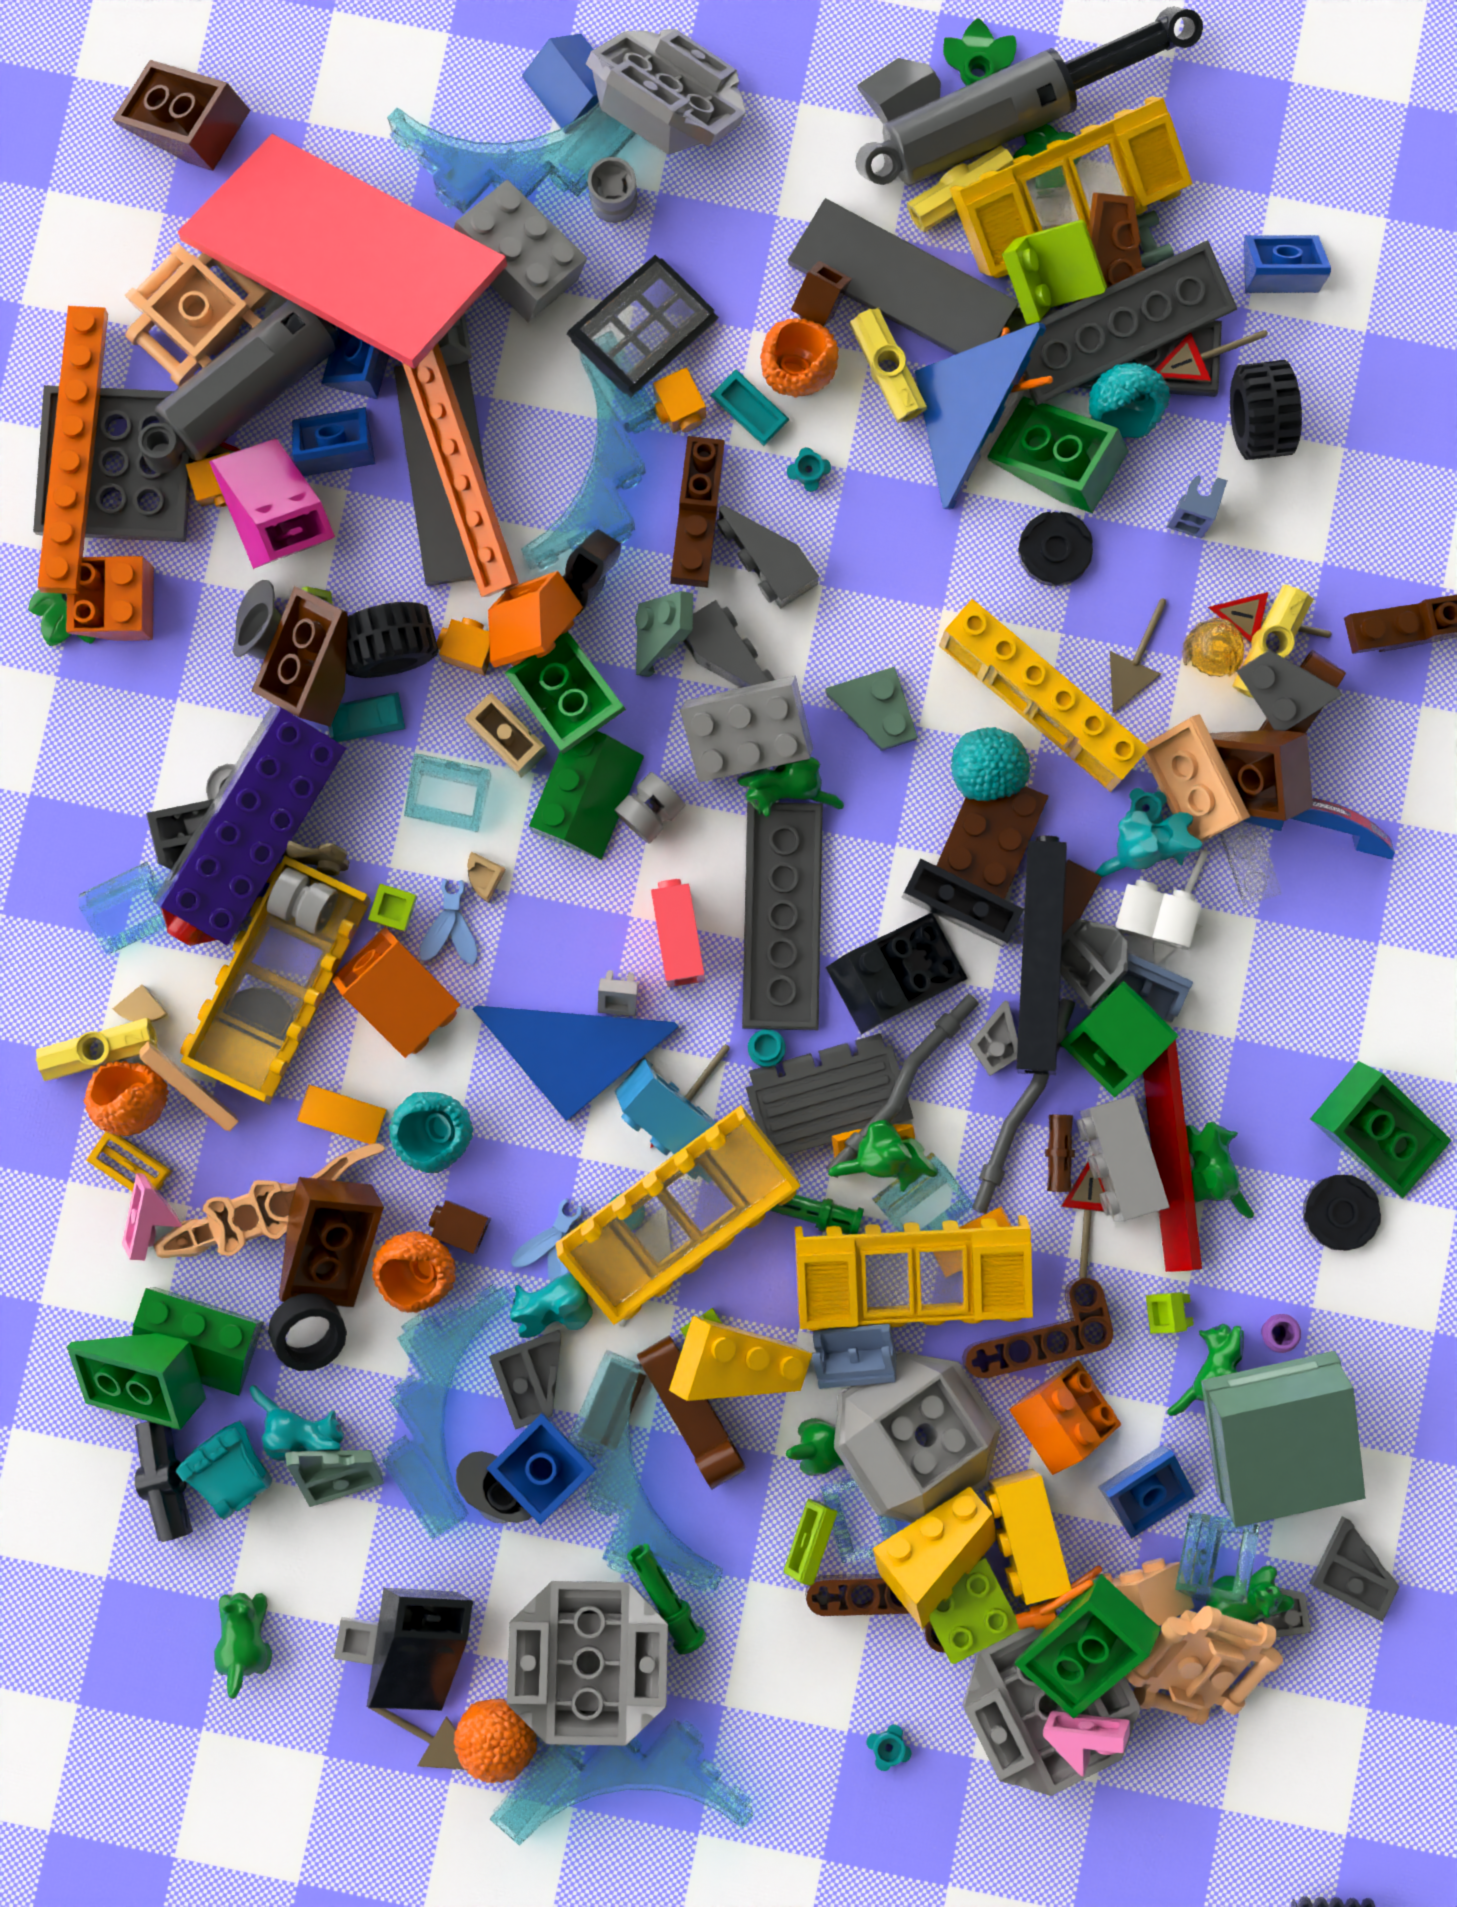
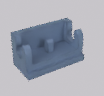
M1196 476L1191 481L1187 494L1183 495L1179 500L1166 527L1202 539L1216 519L1228 480L1217 477L1211 487V494L1202 496L1197 491V487L1201 482V476Z
M1128 953V971L1107 995L1124 981L1163 1020L1171 1023L1179 1015L1193 981Z
M890 1324L813 1331V1343L816 1353H812L819 1389L896 1382L897 1353Z

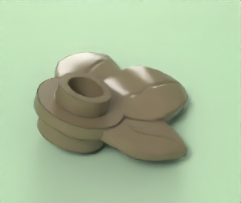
M288 841L287 849L282 857L287 856L302 864L317 866V871L331 876L339 875L340 871L348 870L350 863L347 859L348 852L333 843L319 845L318 848H309L293 841Z

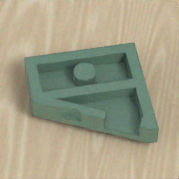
M679 591L638 604L635 618L637 627L636 675L652 676L655 673L653 664L658 658L667 659L675 651L677 644L684 641L692 632L693 593Z
M895 666L825 689L827 697L831 701L833 700L881 751L917 740L918 736Z
M371 1450L299 1451L285 1453L287 1467L309 1507L384 1484L382 1471Z

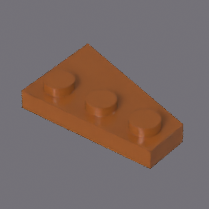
M1093 192L1088 232L1108 288L1145 270V268H1142L1139 244L1141 243L1134 197Z

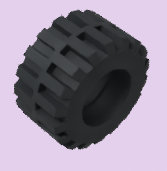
M1286 360L1244 364L1236 367L1230 387V416L1237 448L1245 460L1293 455L1297 450L1302 430L1301 396L1295 373Z
M393 602L369 607L348 616L346 674L350 676L376 678L399 674L426 664L439 653L427 605L416 602Z

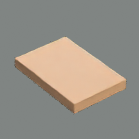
M1200 714L1190 717L1145 744L1149 749L1143 756L1161 792L1167 798L1166 803L1172 815L1183 812L1193 817L1192 824L1187 828L1189 834L1204 842L1250 818Z

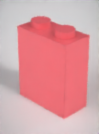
M680 879L658 882V889H652L651 894L667 987L705 982L689 883L681 884Z

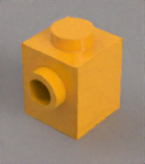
M687 367L653 382V392L657 400L653 407L662 425L668 423L672 433H675L679 430L689 432L703 423L702 420L706 418V406Z
M229 452L186 464L195 499L202 507L215 504L218 508L227 506L209 461L230 454Z
M463 617L462 622L451 619L448 629L443 627L437 639V646L440 650L439 656L442 662L485 676L490 663L489 631L483 630L484 625L470 618Z

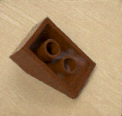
M149 60L112 120L120 127L179 159L213 171L251 110L227 82Z
M294 586L251 691L299 718L331 727L345 693L348 612L302 588Z
M1281 730L1209 733L1250 816L1286 821L1313 807L1307 733Z
M305 1177L298 1178L288 1216L279 1291L281 1302H285L287 1299L300 1294L316 1293L329 1298L335 1306L354 1307L384 1209L372 1184Z

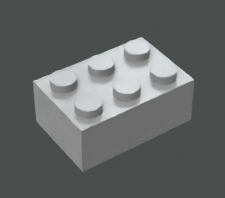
M508 179L459 218L454 225L456 231L506 256V268L490 286L528 323L578 281L587 261V257Z
M796 676L689 699L684 702L680 709L699 783L810 759L814 749Z
M1131 1095L1079 1111L1081 1119L1076 1120L1082 1141H1089L1093 1153L1092 1156L1088 1157L1094 1179L1101 1178L1105 1192L1100 1193L1099 1197L1105 1215H1112L1113 1221H1127L1170 1208L1135 1096Z

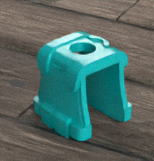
M240 1420L222 1428L196 1447L176 1470L182 1481L187 1482L196 1489L223 1520L234 1514L235 1511L238 1512L257 1497L256 1495L264 1492L272 1484V1477L256 1455L247 1434L248 1430Z

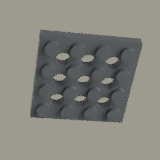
M44 385L33 526V532L40 536H43L59 392V386ZM101 388L85 538L186 542L190 479L186 464L192 463V458L183 452L181 463L171 472L146 474L143 472L145 459L138 444L139 434L143 428L151 421L158 420L155 415L156 405L174 391ZM115 419H124L127 421L126 431L119 436L110 435L108 433L109 424ZM159 444L152 451L162 452L168 447V444ZM113 455H121L125 460L123 468L115 473L106 471V461ZM112 491L121 493L122 501L117 508H104L103 499L106 494ZM148 493L159 495V504L154 510L144 511L141 509L140 502L144 495Z

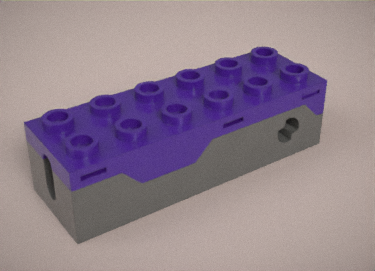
M271 706L152 901L161 908L168 934L189 946L215 940L228 946L285 852L288 841H291L346 751V747L282 707Z

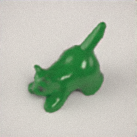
M811 756L810 759L778 765L775 770L767 768L755 770L737 779L739 785L749 787V790L745 793L746 800L758 810L759 815L764 814L765 817L770 815L771 806L777 800L785 798L811 799L837 809H843L844 807L843 801L836 795L821 790L822 779L819 774L821 764Z
M878 1120L868 1126L866 1135L859 1142L857 1158L838 1163L829 1169L828 1175L835 1177L866 1172L878 1178L893 1177L899 1180L900 1191L904 1192L911 1183L916 1182L923 1174L934 1178L938 1175V1170L925 1157L923 1153L925 1149L917 1140L908 1138L901 1141L900 1135L887 1120Z
M1213 1121L1206 1123L1201 1132L1194 1125H1186L1189 1153L1194 1160V1169L1191 1171L1194 1201L1231 1200L1240 1214L1250 1219L1253 1218L1254 1212L1240 1191L1239 1173L1229 1153V1144L1238 1133L1236 1131H1229Z
M1223 1323L1209 1330L1199 1331V1335L1206 1342L1209 1354L1198 1372L1193 1385L1167 1410L1169 1416H1175L1184 1412L1194 1400L1204 1401L1201 1380L1237 1372L1236 1366L1242 1360L1244 1348V1330H1241V1326H1234L1231 1330L1228 1325Z
M817 1418L804 1420L798 1427L801 1444L794 1445L786 1451L787 1458L802 1460L800 1462V1469L808 1476L827 1474L838 1466H845L834 1449L835 1427Z
M1269 1565L1261 1567L1250 1578L1240 1584L1234 1576L1226 1575L1217 1579L1209 1588L1206 1606L1219 1609L1223 1615L1255 1624L1260 1619L1270 1618L1271 1615L1294 1608L1295 1601L1292 1597L1282 1594L1279 1587L1275 1586L1277 1570Z
M240 1592L232 1597L224 1594L219 1598L221 1638L214 1650V1662L217 1672L222 1676L227 1675V1693L231 1699L237 1697L242 1687L243 1676H249L253 1673L263 1674L269 1668L272 1661L270 1645L263 1642L261 1637L262 1623L268 1606L267 1597L262 1593L256 1594L252 1600L247 1594Z

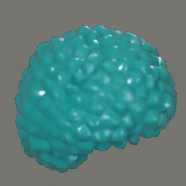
M1137 363L1115 365L1112 369L1107 370L1106 373H1102L1097 382L1092 386V390L1089 393V414L1093 420L1118 428L1123 438H1143L1156 427V423L1161 422L1171 398L1168 385H1166L1164 377L1147 365L1144 366Z
M986 727L965 733L959 739V742L953 749L951 770L957 789L963 794V797L977 801H990L998 797H1010L1024 788L1030 778L1031 763L1029 762V755L1026 753L1025 747L1013 733L1000 728L997 729L996 727Z
M438 1092L412 1093L395 1109L393 1117L390 1119L391 1124L388 1127L390 1130V1141H392L393 1149L396 1150V1156L401 1157V1160L406 1162L407 1166L425 1173H439L449 1168L465 1153L470 1140L473 1138V1126L468 1109L464 1108L452 1096Z

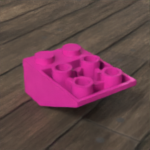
M277 438L209 461L253 569L335 538L320 499Z

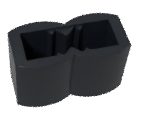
M600 529L592 532L570 554L566 563L565 574L562 576L583 606L576 616L602 591L606 580V573L616 564L620 556L621 543Z

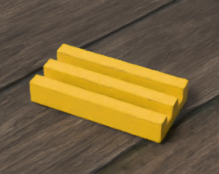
M106 1131L86 1159L87 1162L132 1192L134 1181L99 1159L98 1157L102 1152L134 1174H145L157 1190H161L164 1181L173 1172V1170L124 1137L116 1136ZM110 1140L158 1171V1176L154 1177L107 1145Z

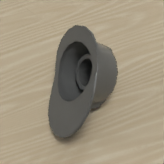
M261 580L255 583L241 602L237 613L235 642L233 646V654L236 657L248 654L257 659H265L282 614L274 606V586L269 580Z
M478 1451L472 1452L461 1459L456 1469V1483L459 1492L465 1501L476 1508L484 1518L501 1524L508 1522L519 1523L532 1518L520 1503L486 1469L498 1456Z

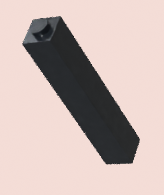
M1037 836L1036 841H1028L1016 1066L1018 1074L1056 1075L1067 843L1059 842V837Z

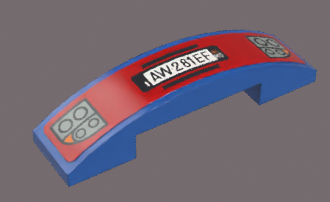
M1312 798V808L1290 818L1352 834L1356 851L1393 860L1395 851L1390 837L1375 823L1342 805ZM1254 816L1244 820L1246 823L1281 831L1284 824L1283 820Z

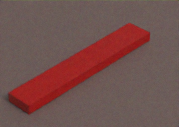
M1175 1039L1143 1072L1151 1149L1170 1207L1159 1211L1165 1272L1202 1269Z

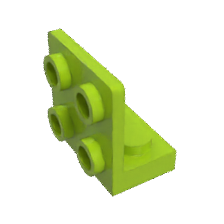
M1084 220L1074 221L1016 238L1002 254L1027 325L1041 321L1051 307L1102 294L1107 289Z
M985 1556L979 1560L969 1574L964 1573L952 1588L953 1593L946 1602L942 1600L929 1616L930 1623L952 1664H956L1020 1631L1016 1616Z

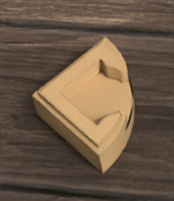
M471 851L467 863L469 881L475 892L484 901L489 903L506 869Z
M142 984L112 1008L119 1016L133 1022L144 1018H149L151 1022H155L168 1015L149 990Z

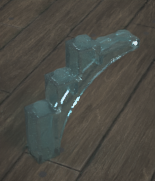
M599 103L588 113L559 130L534 139L508 143L474 142L448 136L419 123L398 107L387 117L392 140L403 150L406 151L410 148L419 156L417 158L419 163L429 173L434 174L432 178L436 188V197L449 209L455 206L463 214L491 184L495 190L507 179L528 198L546 177L551 174L549 178L557 188L563 192L569 190L578 197L588 186V173L592 166L600 159L615 157L636 134L602 111Z
M612 331L593 340L605 353L618 344ZM580 350V361L592 385L597 406V435L593 457L583 484L567 510L545 533L521 548L523 559L530 571L537 567L543 570L552 566L559 560L558 555L569 549L574 551L597 529H600L621 544L627 541L632 536L631 532L635 530L634 519L617 489L622 487L623 490L634 487L641 482V476L646 474L645 463L628 433L632 431L634 434H638L653 424L652 420L656 418L655 405L644 387L632 398L624 394ZM623 350L612 358L626 374L633 368Z
M494 1284L490 1285L474 1296L478 1302L466 1311L460 1305L442 1317L445 1325L442 1327L433 1315L424 1319L419 1314L401 1326L405 1333L397 1337L398 1342L422 1378L417 1380L412 1374L394 1386L397 1394L389 1400L414 1439L409 1441L405 1435L388 1446L386 1449L390 1455L384 1458L382 1462L432 1540L465 1519L469 1514L455 1488L446 1455L444 1424L447 1397L456 1368L471 1340L490 1317L514 1299L506 1285L498 1290Z
M606 1349L568 1437V1440L583 1455L593 1458L596 1453L602 1456L584 1500L591 1502L590 1508L606 1516H611L613 1512L619 1514L602 1559L608 1561L607 1566L618 1573L628 1575L630 1571L636 1573L627 1560V1554L635 1546L640 1544L643 1546L646 1543L650 1546L654 1557L666 1576H670L673 1572L685 1577V1583L694 1589L706 1592L707 1588L716 1591L722 1578L723 1568L696 1554L670 1531L653 1509L638 1477L632 1456L629 1423L633 1391L642 1365Z
M674 1718L644 1754L640 1751L643 1747L642 1744L634 1737L626 1746L600 1745L583 1764L580 1761L582 1755L573 1745L549 1744L493 1810L490 1820L520 1846L541 1824L567 1807L597 1795L625 1790L662 1791L688 1797L719 1811L742 1829L752 1819L753 1808L749 1805L752 1802L751 1798L737 1785L730 1788L719 1779L722 1773L713 1763L707 1759H704L702 1762L698 1760V1757L704 1752V1743L700 1741L703 1737L701 1732L690 1722L685 1720L681 1724Z

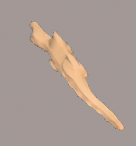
M373 1143L344 1153L333 1159L309 1178L337 1181L353 1164L364 1158L382 1153L385 1150V1146L380 1143ZM256 1180L251 1185L248 1194L234 1199L228 1197L210 1198L203 1205L202 1209L207 1214V1217L181 1222L182 1227H175L168 1234L160 1238L154 1244L157 1256L160 1258L193 1257L205 1252L214 1244H217L219 1247L218 1253L232 1256L245 1246L246 1241L265 1235L270 1239H280L287 1232L289 1210L297 1183L287 1184L270 1180Z

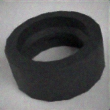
M309 1293L289 1298L277 1307L270 1319L268 1334L276 1355L282 1363L297 1371H314L327 1366L338 1357L345 1346L347 1330L338 1308L329 1298L316 1293ZM308 1317H323L328 1320L329 1329L317 1343L299 1348L287 1344L286 1335L290 1328L298 1321Z

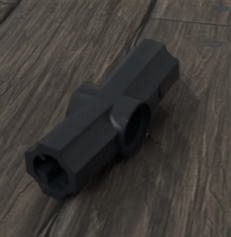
M149 1421L135 1425L141 1465L135 1473V1488L139 1497L148 1501L158 1541L166 1542L186 1536L193 1532L183 1495L187 1482L182 1481L176 1472L182 1462L177 1460L175 1456L171 1427Z

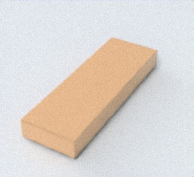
M149 1041L139 1050L140 1059L224 1130L230 1132L239 1122L235 1113Z

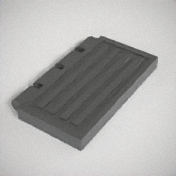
M881 1033L855 1040L858 1055L853 1057L848 1043L819 1050L818 1053L822 1065L815 1067L812 1054L809 1053L782 1061L785 1072L783 1077H778L775 1066L760 1067L749 1071L752 1085L746 1087L755 1122L782 1157L831 1143L833 1135L863 1129L888 1103L900 1070L893 1046L885 1047ZM906 1097L901 1111L890 1122L892 1125L914 1119L908 1097Z

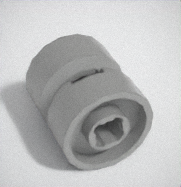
M618 157L600 159L592 166L588 173L587 183L592 210L598 218L606 222L617 223L624 221L633 214L637 207L638 196L634 169L628 162Z
M649 772L636 786V796L628 795L614 809L619 818L648 844L664 829L662 822L664 820L672 821L686 806L679 795L653 772ZM649 798L659 806L655 813L645 804Z
M288 867L281 873L271 891L267 903V912L285 921L295 917L297 926L317 935L324 929L333 913L338 899V891L323 883H313L310 885L308 876Z

